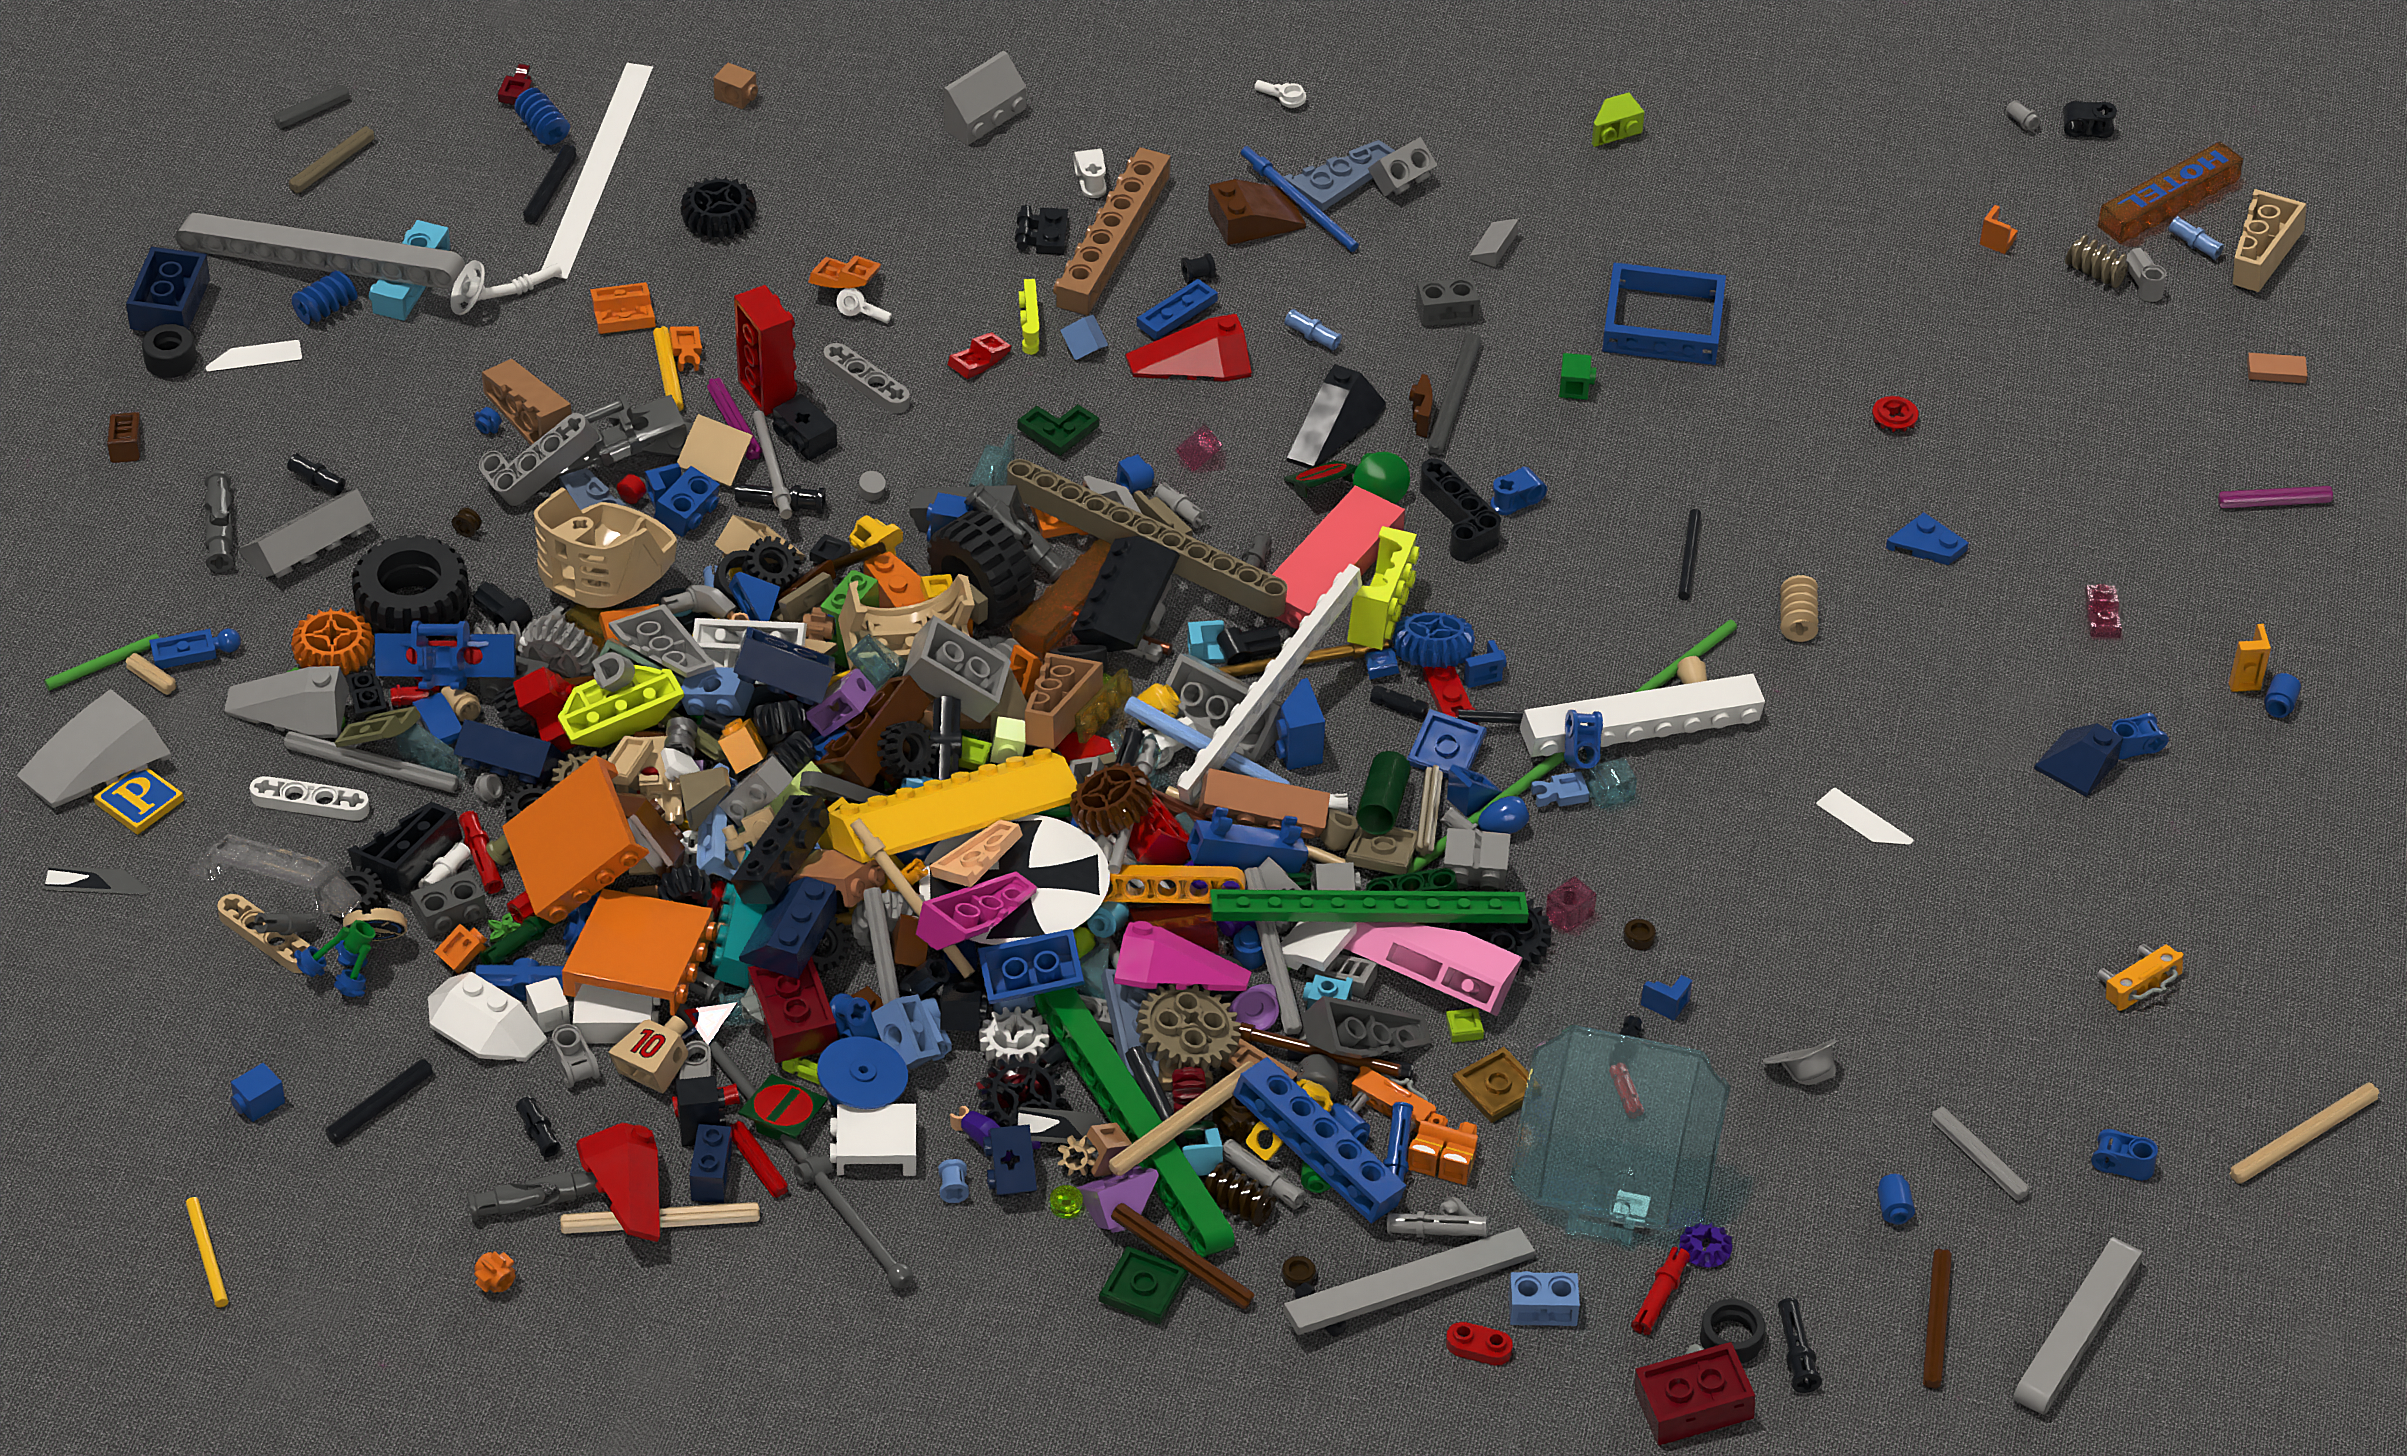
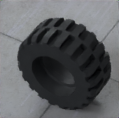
M970 511L932 535L927 548L929 553L927 561L931 566V576L951 574L953 581L958 574L968 576L969 583L988 598L987 620L979 625L973 621V626L980 630H996L1029 609L1032 605L1037 590V584L1034 582L1036 576L1034 570L1031 569L1029 556H1026L1023 551V545L1015 539V534L1009 528L1007 529L1001 520L993 518V515L986 512Z
M402 535L399 536V539H386L382 541V545L371 547L367 551L368 555L364 554L353 570L352 589L356 615L363 616L365 623L370 624L374 637L375 633H411L413 621H421L423 624H458L460 621H464L468 614L470 592L467 567L464 565L461 555L455 552V549L447 543L442 545V541L433 537L426 539L424 535H416L415 537ZM409 586L429 588V590L416 595L405 596L393 593L398 589ZM426 636V638H428V641H433L435 639H438L440 641L447 637Z

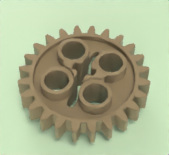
M1169 984L1167 991L1159 986L1156 994L1149 992L1147 999L1142 1001L1136 1018V1022H1138L1136 1032L1141 1033L1140 1043H1148L1145 1051L1147 1053L1156 1051L1155 1061L1165 1058L1167 1060V1068L1172 1066L1173 1063L1178 1064V1069H1183L1185 1066L1193 1068L1200 1066L1207 1073L1210 1064L1214 1068L1219 1069L1222 1061L1228 1063L1230 1056L1235 1054L1241 1033H1239L1241 1023L1235 1022L1238 1015L1237 1012H1229L1231 1003H1220L1221 994L1212 997L1210 996V990L1199 991L1198 984H1194L1192 989L1186 988V990H1176L1174 984Z

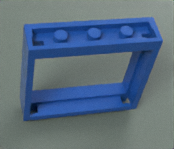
M1614 262L1602 352L1716 365L1726 275ZM1619 288L1715 299L1711 335L1614 324ZM1609 338L1618 339V342H1609ZM1703 349L1711 350V353H1703Z

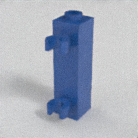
M1221 807L1214 809L1212 822L1195 821L1186 844L1194 864L1232 866L1243 870L1259 867L1270 857L1286 873H1299L1302 864H1305L1308 858V848L1301 837L1302 828L1295 826L1298 820L1297 817L1285 816L1282 820L1281 830L1232 824V818L1226 817L1229 811L1228 808Z

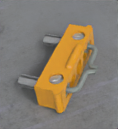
M2145 944L2140 945L2137 952L2144 958L2115 976L2104 968L2099 970L2097 977L2106 983V999L2117 1006L2116 1009L2118 1011H2123L2153 993L2163 994L2168 990L2165 986L2182 974L2184 954L2175 951L2167 944L2156 951Z

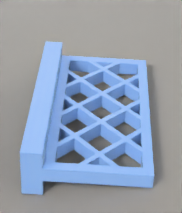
M718 763V764L714 767V768L724 767V768L728 769V773H729V767H727V766H725V765H723V764H721V763ZM729 777L730 790H732L738 784V781ZM717 804L698 827L696 865L700 870H705L708 876L713 872L731 881L740 864L733 851L728 850L725 844L727 839L722 829L733 823ZM734 824V827L737 831L739 827L736 824ZM749 842L745 843V849L751 851L750 847L752 846ZM725 857L729 859L735 870L724 865Z

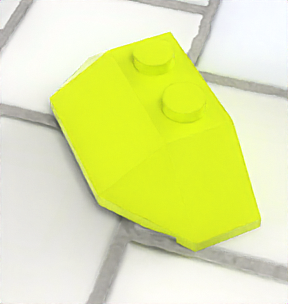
M634 665L635 674L632 681L615 692L602 689L595 679L573 688L563 710L558 715V721L571 744L602 748L617 742L624 736H631L637 731H643L657 725L684 697V692L671 669L660 670Z

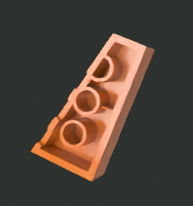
M889 551L863 561V574L878 580L880 608L904 607L925 601L920 587L921 577L892 552ZM969 618L967 628L969 636L973 638V620Z

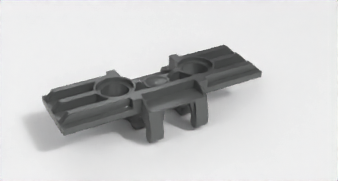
M622 394L615 401L582 413L597 430L598 440L591 451L583 454L554 479L595 463L597 466L603 464L605 467L642 452V448L646 447L645 443L686 427L672 395L631 410L625 395ZM620 411L617 414L619 418L617 426L601 432L596 423H592ZM637 423H648L644 430L637 431L633 428Z

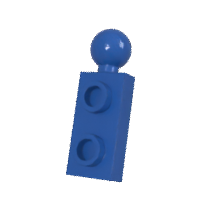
M230 628L220 631L217 637H212L211 630L206 629L150 640L154 664L159 669L217 658L215 649L231 653L236 651L241 644L239 633Z

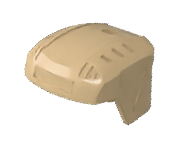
M560 488L534 511L538 548L537 567L541 580L547 588L586 606V608L611 607L630 600L663 577L675 562L677 538L673 532L658 520L635 509L614 503L600 502L580 510L568 491Z

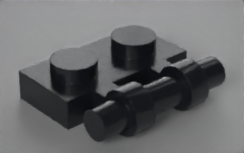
M1022 205L1016 220L1019 226L1015 231L1017 248L1019 250H1026L1028 245L1036 246V253L1064 255L1068 209L1040 207V214L1033 215L1031 206ZM1030 228L1038 229V232H1033Z

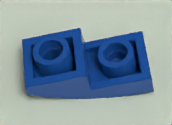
M441 692L412 702L413 706H416L421 714L420 720L424 723L426 733L435 746L449 745L459 738L462 726Z

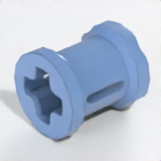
M948 1159L941 1162L938 1166L939 1177L942 1179V1186L939 1190L941 1199L948 1203L964 1201L969 1196V1187L965 1183V1176L967 1175L966 1163L959 1159Z

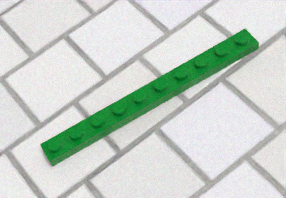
M1210 889L1209 895L1212 921L1527 923L1529 916L1525 892Z

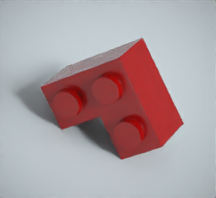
M544 666L514 681L513 685L519 708L536 718L541 740L551 742L561 752L576 746L577 744H571L558 721V715L563 710L569 695L576 685L570 684L558 673L555 674Z

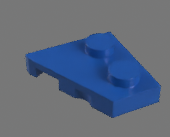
M1923 512L1889 537L1886 542V548L1891 551H1895L1896 547L1912 550V556L1928 558L1934 562L1949 565L1968 550L1969 542Z

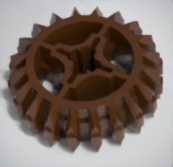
M1117 762L1113 767L1105 765L1100 771L1094 770V774L1090 777L1085 776L1084 783L1076 785L1077 791L1071 794L1072 801L1069 803L1076 824H1079L1086 834L1092 833L1094 837L1103 834L1105 837H1108L1113 832L1119 835L1120 831L1125 828L1130 830V826L1133 823H1140V817L1148 815L1147 809L1153 806L1152 799L1154 798V793L1148 776L1137 765L1131 766L1128 762L1121 766Z

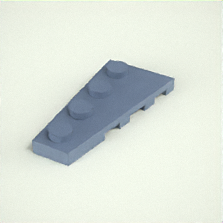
M588 468L559 476L560 486L568 491L580 510L600 502L626 506L619 498L615 499L609 493V488Z

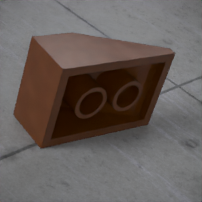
M1238 179L1209 185L1208 211L1227 246L1306 228V223L1294 201L1276 186Z

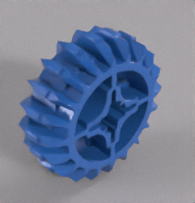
M1422 611L1421 614L1412 613L1410 617H1402V620L1397 622L1393 634V644L1396 655L1402 657V660L1405 662L1410 661L1411 665L1418 664L1422 668L1427 666L1433 669L1436 667L1446 669L1447 666L1456 667L1458 663H1465V659L1471 657L1475 636L1471 624L1466 623V620L1463 618H1457L1455 614L1447 615L1445 612L1435 613L1433 611L1432 613H1426Z

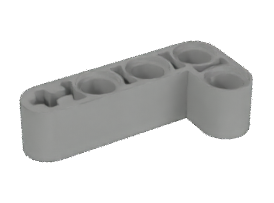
M573 413L563 419L510 463L501 453L493 450L481 457L479 469L495 491L509 505L517 506L525 502L590 450L598 440V433L582 414Z

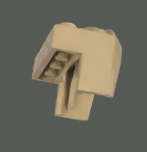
M958 574L950 587L940 595L918 604L896 608H875L860 604L857 591L858 581H854L849 584L845 602L838 618L850 671L855 668L861 671L905 668L915 635L933 615L969 636L967 623L975 604L968 576Z

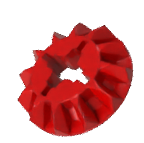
M1899 396L1883 397L1876 401L1872 409L1874 423L1881 424L1882 429L1891 428L1893 433L1896 429L1905 432L1908 427L1914 428L1919 415L1915 404Z

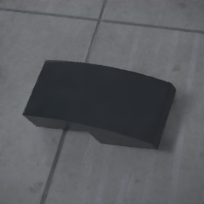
M375 670L346 675V682L349 686V694L356 717L387 712L382 687L379 684Z

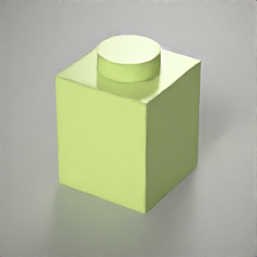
M998 716L990 762L1002 764L1009 757H1023L1026 744L1025 721Z

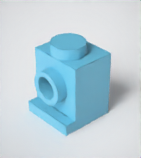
M1315 974L1313 983L1306 982L1303 992V1000L1308 1001L1307 1010L1322 996L1351 1001L1353 978L1347 977L1346 981Z

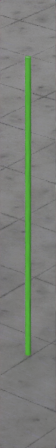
M1731 619L1725 622L1635 692L1659 689L1677 675V665L1682 659L1689 656L1701 657L1737 629L1736 623ZM1565 752L1554 753L1467 820L1472 824L1476 823L1478 825L1479 816L1490 804L1503 797H1517L1531 786L1532 782L1538 781L1565 760ZM1447 835L1434 844V852L1432 854H1426L1425 857L1420 855L1412 861L1407 873L1419 872L1444 853Z

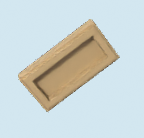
M624 736L607 760L615 764L619 774L612 779L613 784L628 786L631 784L654 749L653 739Z

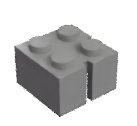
M1448 828L1444 868L1455 872L1458 888H1466L1467 885L1480 886V889L1484 891H1494V889L1499 890V888L1505 889L1511 834L1482 831L1480 849L1474 848L1475 830Z

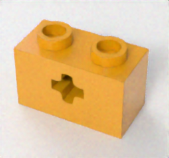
M738 718L724 726L725 729L722 730L723 734L718 743L736 774L765 758L768 749L750 718L744 722L741 718Z

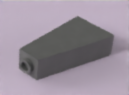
M1017 485L984 486V489L996 500L1001 499L1009 506L1017 519L1025 521L1032 527ZM976 486L917 488L914 499L909 504V514L911 518H914L917 529L925 532L928 531L931 521L926 520L927 509L930 503L934 504L938 492L967 497ZM1027 531L1020 541L1023 545H1027L1030 537Z

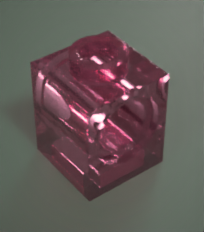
M1574 876L1547 894L1545 915L1549 917L1551 923L1558 925L1568 933L1594 915L1597 894Z

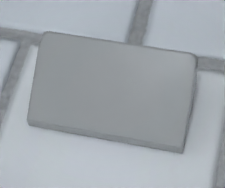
M1511 219L1492 222L1470 254L1469 259L1496 267L1518 234L1519 220Z

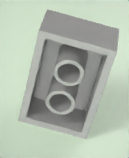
M933 615L914 637L903 676L910 675L922 690L936 698L953 696L956 699H961V712L981 723L1000 702L1011 661Z

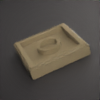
M1359 826L1347 851L1345 863L1354 862L1356 867L1399 875L1407 874L1417 851L1415 849L1417 831L1393 827L1386 834L1374 835L1364 831Z

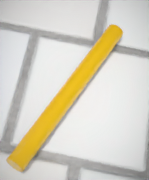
M191 1197L186 1200V1206L215 1306L218 1308L225 1307L229 1301L199 1199Z

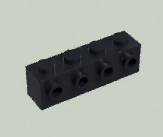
M790 795L731 879L743 904H775L830 824L829 811L820 795Z

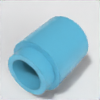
M1102 902L1096 912L1087 920L1088 927L1098 937H1110L1127 923L1129 908L1125 902Z

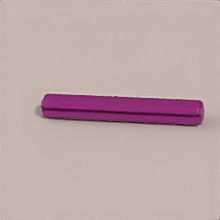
M719 377L716 379L711 378L708 381L707 389L728 426L753 435L723 380ZM754 435L745 455L748 460H758L762 453V449Z
M2331 486L2221 491L2218 495L2219 507L2222 509L2330 503L2333 499Z

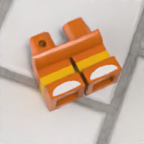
M1433 1113L1428 1121L1421 1120L1418 1134L1412 1140L1408 1149V1170L1435 1177L1439 1168L1438 1178L1466 1186L1476 1158L1478 1135H1476L1477 1125L1463 1122L1458 1130L1448 1127V1119L1436 1113Z

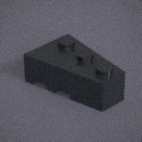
M431 801L398 820L399 826L385 834L381 830L373 835L374 840L360 848L354 845L347 849L353 870H356V866H362V872L366 868L370 869L372 874L376 873L379 876L383 889L404 897L433 868V863L438 858L444 857L457 842L459 843L463 839L456 811Z

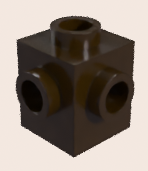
M1234 1095L1215 1108L1212 1120L1219 1127L1220 1131L1224 1135L1232 1137L1239 1144L1247 1139L1254 1126L1261 1121Z

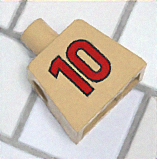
M672 1016L664 1026L649 1019L644 1020L608 1052L617 1072L663 1094L688 1057V1050L681 1037L688 1029V1026L678 1016Z

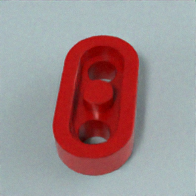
M1457 1322L1452 1324L1446 1333V1347L1455 1356L1489 1365H1502L1511 1358L1513 1342L1510 1336L1503 1331L1468 1322Z

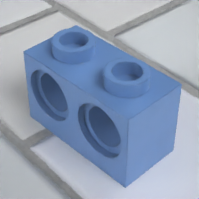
M1529 1271L1510 1273L1508 1291L1510 1325L1577 1326L1580 1307L1578 1273H1532Z

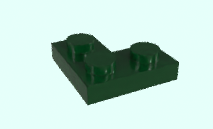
M1078 404L1059 419L1039 406H1035L1017 420V429L1060 456L1099 427V417Z

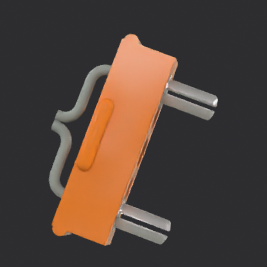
M1361 1066L1360 1073L1352 1082V1096L1355 1098L1349 1107L1356 1113L1366 1103L1392 1118V1105L1396 1102H1406L1414 1107L1410 1132L1413 1130L1418 1133L1421 1120L1428 1121L1430 1116L1436 1113L1435 1105L1428 1102L1424 1094L1412 1088L1414 1082L1408 1078L1400 1081L1390 1075L1379 1074L1366 1066ZM1407 1084L1408 1090L1403 1088L1401 1085Z

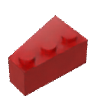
M1154 793V798L1152 799L1153 806L1147 809L1148 815L1140 817V823H1134L1128 845L1138 862L1147 865L1182 866L1190 856L1186 845L1190 836Z

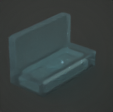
M1008 434L1002 448L986 444L969 487L977 486L981 482L985 486H1001L1004 484L1007 477V466L1009 462L1014 460L1013 434Z

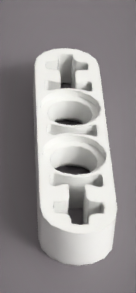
M268 776L254 779L249 788L252 802L256 806L350 821L364 819L370 810L367 794L356 789ZM291 793L302 794V797L297 800L286 798ZM323 797L333 799L329 804L317 803Z

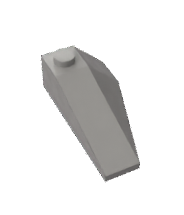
M665 604L608 623L610 630L621 643L686 678L715 669V663Z
M340 666L306 667L230 686L224 712L228 716L256 724L260 722L274 725L275 729L281 731L288 729L315 738H338L340 736L349 686Z

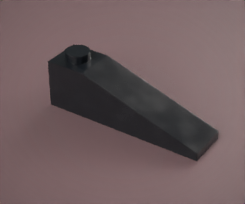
M1334 364L1323 381L1287 456V462L1308 469L1320 466L1335 455L1337 448L1345 442L1351 443L1355 440L1357 433L1364 428L1369 429L1375 425L1386 407V402L1362 373Z

